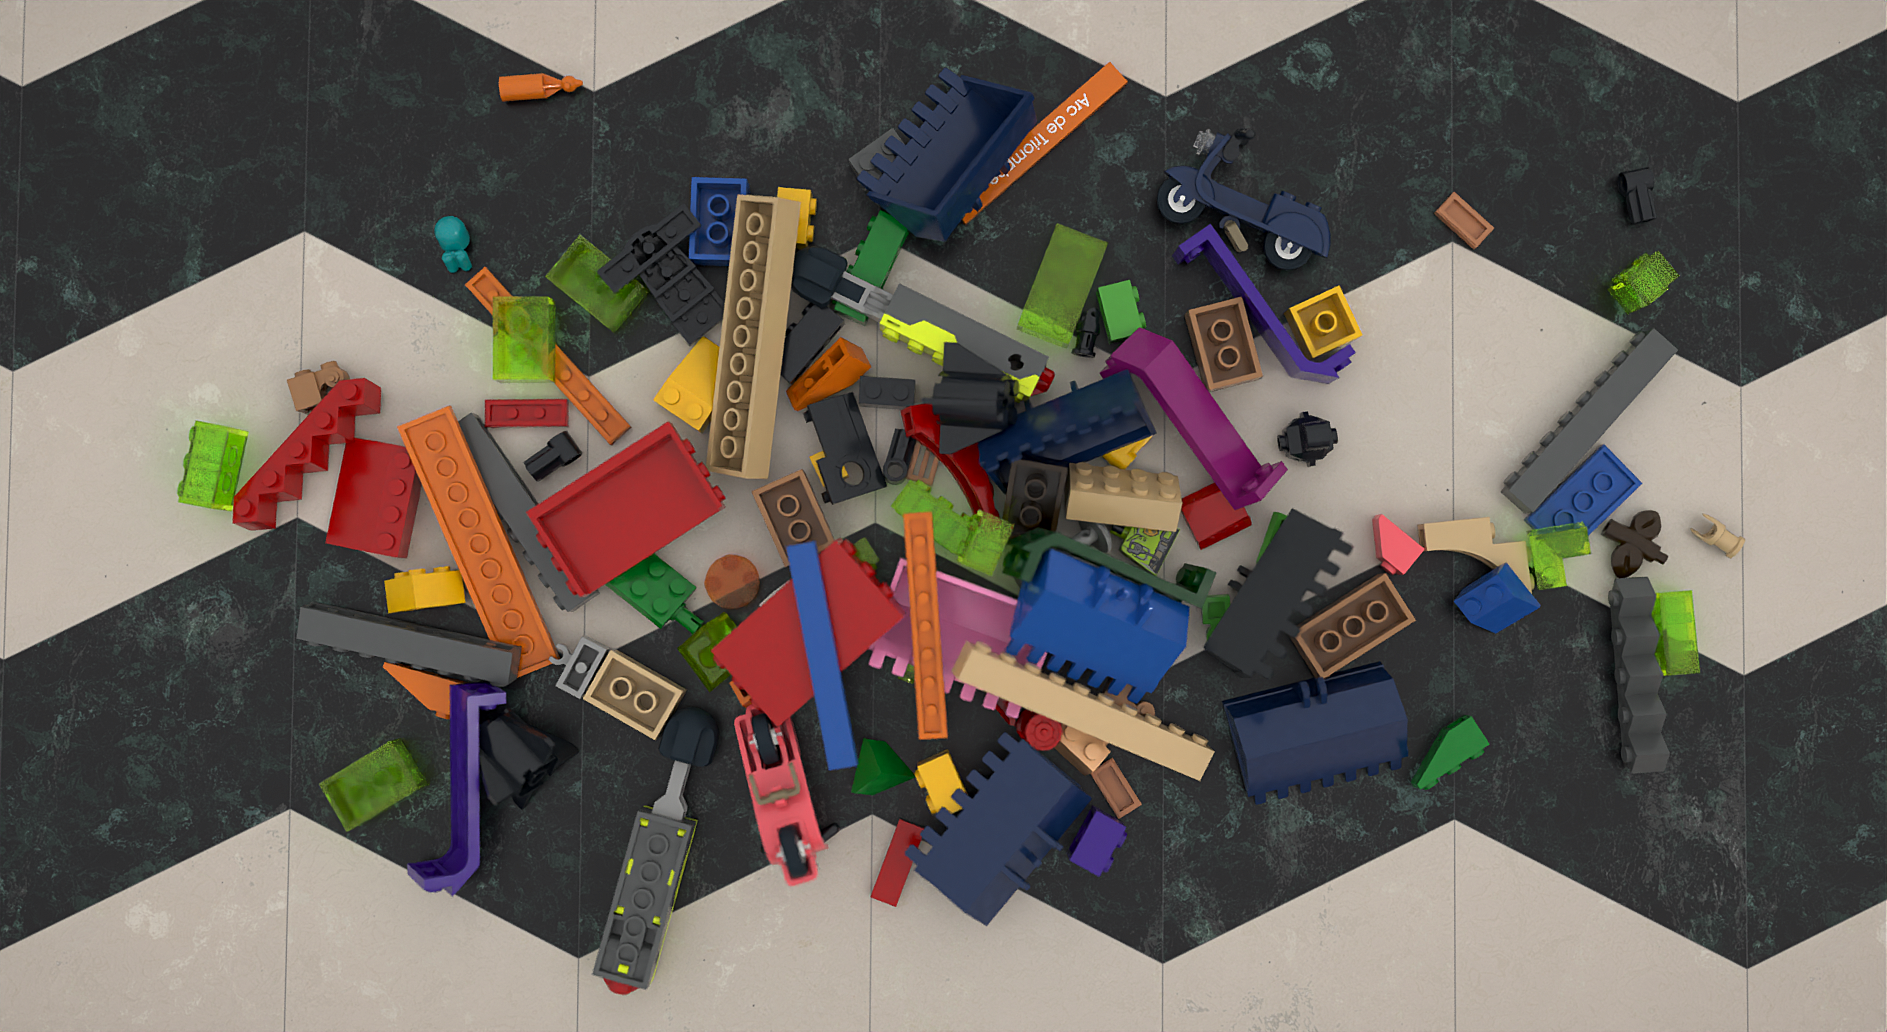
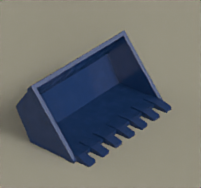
M944 68L938 75L950 87L947 94L933 84L925 91V95L937 104L935 109L932 111L920 101L911 109L924 122L920 128L906 118L898 125V129L910 138L909 142L905 145L894 136H889L885 141L884 146L897 156L893 162L879 153H876L870 160V163L883 173L882 176L876 179L863 170L856 178L860 184L869 190L866 196L873 202L878 203L916 237L944 242L966 213H971L973 208L976 211L981 209L983 203L979 196L983 191L987 190L989 183L994 177H998L1001 172L1006 175L1010 171L1011 167L1007 160L1037 122L1032 92L965 75L959 77L948 68Z
M1128 369L1080 389L1074 380L1070 382L1072 392L1036 407H1033L1028 399L1024 401L1026 411L1018 414L1016 424H1010L1006 430L978 442L979 463L1004 495L1007 493L1012 462L1021 459L1022 454L1068 461L1069 468V463H1085L1157 434Z
M1006 732L998 739V743L1010 752L1004 762L991 751H988L982 758V761L995 771L990 779L987 780L976 770H972L967 776V780L980 790L972 799L960 788L951 796L964 809L961 814L956 817L945 807H942L936 814V818L948 827L946 832L940 836L930 826H926L920 833V836L933 846L927 855L914 845H910L905 851V855L917 865L914 869L916 873L936 887L965 914L985 926H988L1019 887L1025 888L1027 891L1030 889L1031 885L1026 881V878L1035 867H1039L1043 863L1041 860L1052 847L1059 851L1063 849L1064 846L1058 842L1059 838L1092 800L1081 788V785L1022 739L1018 743Z

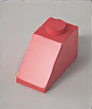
M1383 514L1375 515L1372 522L1376 558L1382 562L1381 568L1390 575L1395 573L1397 575H1404L1425 549Z

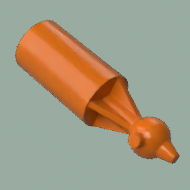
M544 73L499 77V92L503 102L547 98L560 89L566 92H573L577 87L583 85L582 80L575 79L573 76H565L562 80H559Z

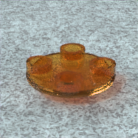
M732 554L717 559L708 569L704 581V586L711 600L718 606L726 609H739L748 605L757 595L760 585L759 574L754 564L745 557Z

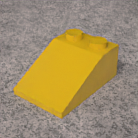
M704 336L672 372L653 399L656 403L702 434L711 422L720 348Z

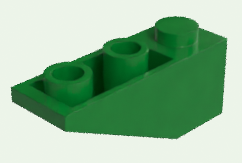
M1462 715L1440 730L1411 780L1413 787L1427 790L1439 782L1437 778L1445 773L1450 775L1458 771L1462 767L1460 763L1468 758L1473 760L1485 752L1483 748L1490 744L1472 716Z

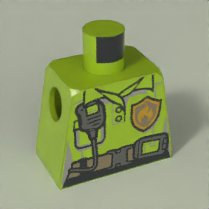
M1113 525L1110 533L1123 539L1118 549L1122 554L1146 572L1157 576L1180 529L1177 528L1176 532Z

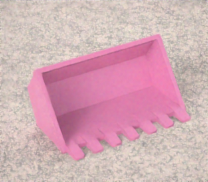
M900 558L890 588L895 593L892 597L907 614L869 647V650L873 651L869 665L880 669L885 655L896 659L892 674L903 677L907 665L911 664L914 666L907 560ZM936 570L945 693H949L953 680L963 683L964 686L960 698L971 702L977 687L958 680L952 673V668L966 641L976 644V641L983 642L992 648V652L999 655L1002 651L1006 652L1005 649L1011 640L1009 634L1017 599ZM1025 644L1017 656H1014L1017 658L1016 662L1025 665L1028 662L1026 656L1032 646ZM1045 652L1040 661L1034 665L1041 668L1047 652ZM987 692L983 707L995 710L999 697ZM1009 701L1005 714L1017 718L1021 706Z

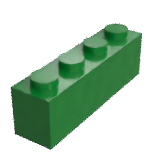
M880 210L877 217L874 215L871 217L866 229L870 233L866 241H860L855 255L858 256L854 266L850 264L846 272L883 289L909 230L892 215ZM835 300L832 301V304L835 305V313L863 326L866 325L869 317Z

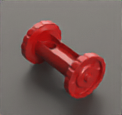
M1027 708L1022 710L1016 718L1015 727L1017 734L1037 750H1050L1057 746L1062 738V726L1056 720Z

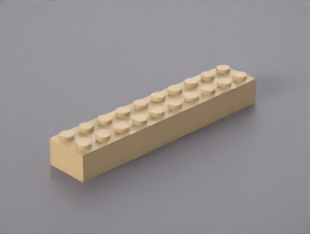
M737 194L706 467L710 472L749 479H768L801 202L779 197Z

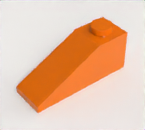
M840 337L786 390V393L794 410L800 411L806 408L807 405L819 402L852 386L860 379V376H863L871 368V365L862 348Z
M384 662L383 668L425 707L436 711L435 716L444 719H450L449 685L469 683L430 671L416 669L401 663Z

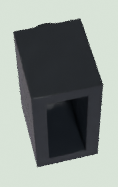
M860 376L858 404L860 407L903 410L914 405L916 381L914 379Z

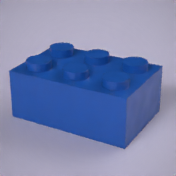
M692 177L690 211L701 224V227L689 237V259L694 265L729 266L737 194L750 195V185L747 179Z

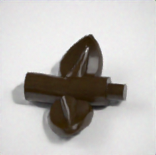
M1646 510L1633 516L1630 527L1610 519L1603 528L1602 536L1620 544L1611 554V565L1617 578H1627L1634 574L1640 568L1643 559L1650 563L1655 560L1662 565L1667 561L1668 555L1661 552V546L1652 541L1658 537L1661 531V519L1658 512Z

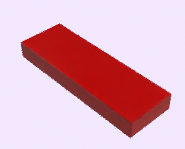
M568 399L485 400V427H568Z
M899 819L871 893V898L894 907L897 906L913 863L905 855V851L910 845L919 847L922 839L920 833L924 827Z

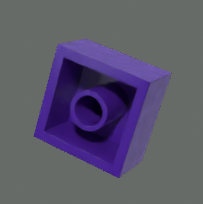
M1092 805L1066 852L1069 860L1098 877L1102 871L1106 873L1114 860L1111 855L1115 847L1120 848L1127 837V833L1124 832L1126 826L1121 820Z

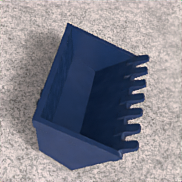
M1380 661L1335 672L1324 679L1323 677L1311 678L1222 701L1248 797L1254 796L1256 805L1266 802V792L1276 790L1278 799L1289 796V786L1299 784L1300 792L1306 793L1311 791V781L1321 779L1323 787L1326 788L1334 785V775L1344 773L1346 782L1356 780L1357 769L1366 767L1368 776H1373L1379 773V764L1389 761V767L1393 771L1401 768L1402 758L1408 757V719L1394 679L1384 669V665Z

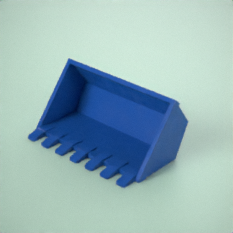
M1048 548L1043 552L1031 582L1022 581L1009 634L1011 640L1005 651L1008 654L1017 656L1022 647L1028 644L1032 646L1026 656L1028 662L1037 664L1045 652L1051 653L1053 655L1047 664V669L1058 672L1066 660L1071 661L1073 664L1067 672L1069 678L1078 680L1086 668H1089L1093 672L1087 681L1088 685L1098 688L1103 680L1109 676L1113 680L1107 689L1108 693L1117 696L1126 684H1129L1133 687L1127 699L1133 703H1138L1146 692L1152 693L1158 686V682L1186 648L1190 607L1154 592L1153 588L1147 584L1139 586L1110 573V569L1104 566L1096 568Z

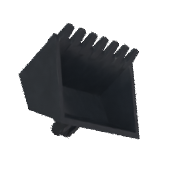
M1292 508L1253 570L1251 571L1242 565L1238 567L1237 571L1239 574L1247 578L1245 583L1242 585L1236 580H1230L1227 584L1238 593L1203 648L1211 656L1231 668L1241 678H1252L1256 672L1266 679H1270L1275 670L1262 662L1266 654L1270 652L1283 659L1288 652L1287 648L1278 644L1275 640L1281 631L1293 638H1296L1301 632V628L1288 621L1294 611L1306 617H1310L1314 611L1312 606L1301 601L1308 590L1323 597L1327 591L1325 585L1314 579L1320 570L1336 576L1341 569L1339 565L1327 560L1333 550L1349 556L1354 549L1351 544L1341 540L1344 533L1335 528L1332 529Z

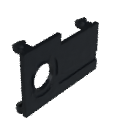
M850 392L807 405L808 410L803 413L806 423L813 422L825 458L816 460L827 490L821 493L824 503L831 502L833 505L887 487L854 393ZM854 462L861 467L863 478L858 485L848 484L843 479L842 467L845 463Z

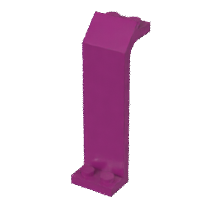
M1139 327L1105 361L1107 366L1099 372L1103 379L1128 369L1130 373L1138 376L1143 381L1234 510L1262 501L1288 470L1282 461L1272 465L1270 463L1260 465L1172 340Z

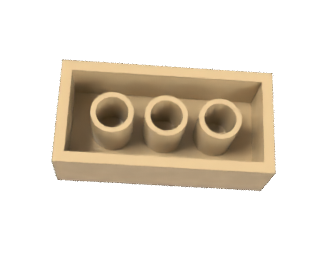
M1084 462L1077 464L1069 463L1064 491L1066 519L1176 532L1182 507L1178 476L1168 472L1158 474L1145 472L1141 469L1124 470L1115 466H1091Z

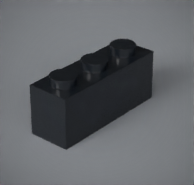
M810 302L801 313L804 317L798 324L793 322L785 332L786 338L784 340L780 376L791 385L804 373L845 325L844 320L827 306L821 308Z

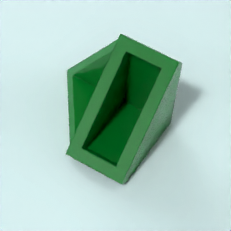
M864 738L851 792L875 795L916 777L885 741Z

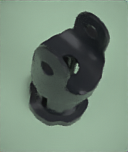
M1090 308L1082 313L1081 321L1076 325L1075 331L1078 332L1077 340L1071 354L1095 358L1094 346L1096 336L1100 334V313L1097 308Z

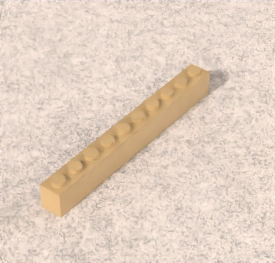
M968 641L965 642L952 668V673L958 680L1189 777L1201 780L1215 752L1207 744L1208 740L1196 733L1189 736L1184 733V729L1170 723L1169 727L1161 724L1162 720L1149 713L1146 716H1142L1137 713L1138 710L1128 704L1116 705L1113 703L1114 700L1105 694L1099 693L1098 696L1089 693L1090 689L1079 683H1075L1074 686L1065 683L1066 679L1058 674L1051 672L1048 676L1041 673L1042 669L1032 663L1020 664L1016 662L1017 658L1003 651L1000 655L991 651L992 648L983 642L976 641V644Z

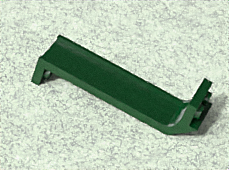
M1036 528L1004 542L1011 546L1012 550L1004 557L1002 573L1010 577L1030 583L1043 552L1053 546L1098 567L1104 566L1110 569V572L1139 585L1147 584L1153 588V591L1181 603L1183 600L1201 609L1217 573L1208 568L1184 563V566L1176 575L1175 585L1063 534L1042 528Z

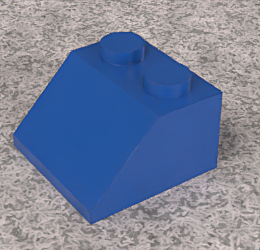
M1507 562L1463 588L1454 600L1455 604L1472 624L1495 634L1541 606Z

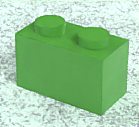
M1130 280L1098 287L1096 295L1109 344L1127 340L1139 327L1142 329L1146 328L1143 312L1138 313L1136 302H1139L1138 290L1136 286H1131Z

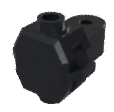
M1308 411L1301 412L1300 418L1293 419L1288 426L1282 429V435L1277 436L1279 451H1284L1286 457L1306 463L1307 467L1316 466V460H1322L1334 449L1333 444L1338 443L1336 428H1331L1330 422L1309 415Z

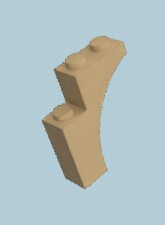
M1490 517L1417 525L1419 545L1425 549L1424 551L1445 550L1463 553L1480 560L1493 570L1507 562L1532 594L1535 583L1533 575L1529 573L1528 563L1531 562L1530 548L1526 546V541L1493 544L1492 539L1495 538V527L1490 522Z

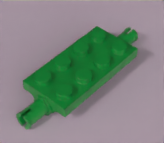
M652 554L605 584L660 629L668 621L671 620L673 622L676 620L694 635L697 632L696 630H699L704 623L703 620L688 610L685 604L697 587L655 554Z

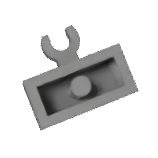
M588 636L581 637L573 654L570 653L566 645L559 643L556 647L563 651V657L557 659L550 656L549 661L555 665H566L555 686L579 699L583 698L610 650L609 647Z

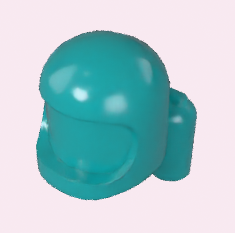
M445 216L439 219L435 225L434 234L440 247L445 251L442 255V260L448 271L454 273L460 267L464 271L470 270L472 264L467 252L464 250L469 244L470 236L464 223L454 216Z

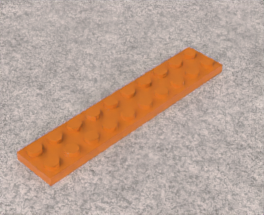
M451 405L397 426L489 640L522 647L518 677L553 664L549 661L550 656L560 659Z

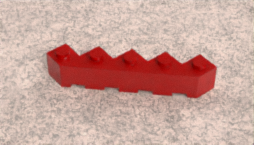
M366 378L340 380L234 496L232 523L250 531L276 529L277 502L302 500L303 473L328 471L329 445L354 442L355 416L380 414L381 387Z

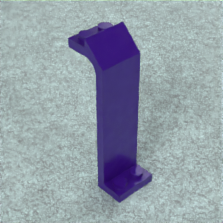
M1211 224L1178 246L1172 255L1178 265L1184 260L1189 264L1199 257L1202 252L1233 297H1242L1248 318L1291 378L1330 384L1340 378L1336 372L1352 363L1349 357L1356 352L1350 344L1323 362L1308 360Z
M488 681L449 685L451 845L448 852L439 859L407 864V874L426 892L434 893L444 889L453 897L480 866L479 708L495 709L496 704H506V692L491 685Z

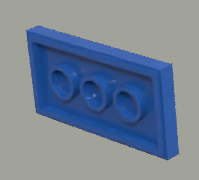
M1603 444L1575 469L1524 521L1561 559H1565L1643 483Z

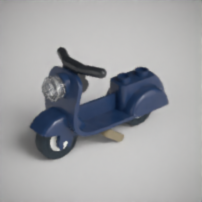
M1209 128L1206 129L1205 133L1199 131L1193 146L1198 148L1196 154L1200 155V153L1207 155L1199 169L1182 165L1174 166L1164 171L1169 179L1165 180L1159 188L1157 204L1163 217L1170 222L1178 224L1189 223L1198 218L1204 208L1207 207L1226 216L1220 220L1219 228L1224 229L1237 252L1246 251L1248 248V244L1239 230L1240 223L1266 234L1263 243L1264 255L1269 263L1278 269H1297L1308 261L1311 254L1328 258L1331 234L1325 215L1320 213L1321 207L1310 202H1306L1305 206L1295 202L1296 196L1281 191L1280 195L1274 193L1267 205L1211 179V173L1220 160L1226 164H1232L1240 155L1239 145L1245 146L1249 140L1255 137L1253 129L1239 128L1235 130L1232 136L1228 133L1223 135L1218 132L1215 135L1210 132L1211 129Z

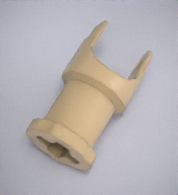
M1703 513L1702 515L1714 523L1710 531L1706 534H1700L1693 528H1690V530L1707 544H1714L1726 552L1725 556L1731 559L1741 550L1745 543V538L1735 536L1725 529L1724 524Z

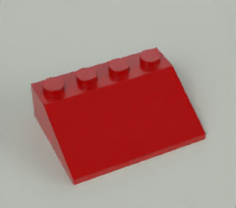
M354 438V442L346 443L325 543L407 559L422 483L405 446Z

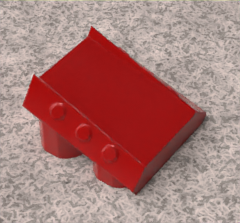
M1215 482L1182 498L1181 513L1200 550L1252 526L1251 518L1245 507L1234 510Z

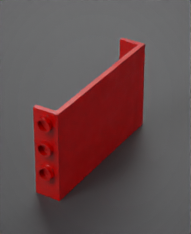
M671 422L664 423L526 512L539 532L536 534L538 541L543 548L548 547L553 554L551 558L553 565L559 572L563 571L569 579L566 581V585L574 596L578 594L579 597H587L726 508L722 502L726 499L718 485L713 487L708 480V477L711 476L709 470L703 462L697 463L692 455L696 452L688 438L685 440L681 438Z
M839 537L819 554V560L840 670L842 672L904 618L907 613L892 597L895 593L885 582L880 583L874 576L876 574L874 568L866 560L862 562L856 556L857 550L849 540L845 539L843 541ZM791 579L710 650L714 654L713 659L722 669L726 668L731 673L733 683L740 690L745 689L751 696L750 701L753 706L759 711L763 710L777 727L815 695L793 580Z

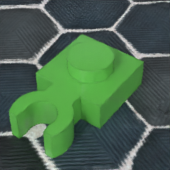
M1229 594L1207 595L1202 607V623L1210 624L1206 631L1207 640L1230 606Z

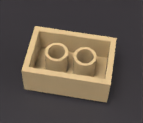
M615 649L610 650L583 699L656 740L661 737L669 717L676 711L687 689Z

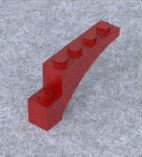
M932 404L912 405L901 410L906 437H913L930 450L955 478L970 505L979 535L999 530L1000 515L998 510L995 509L993 501L994 488L989 482L988 474L979 463L978 442L953 454H939L940 425L936 421H939L940 418L939 415L933 414Z

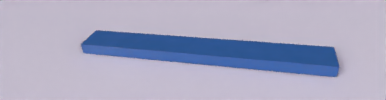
M816 541L786 546L828 767L829 770L857 766L858 759Z

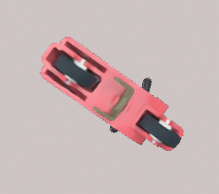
M752 704L747 707L746 714L735 719L734 725L763 842L761 853L767 855L772 865H781L786 883L790 886H795L816 879L819 865L816 863V853L829 849L828 844H825V842L836 835L840 827L838 824L833 823L821 832L819 831L800 758L798 738L791 716L777 727L763 710H757Z

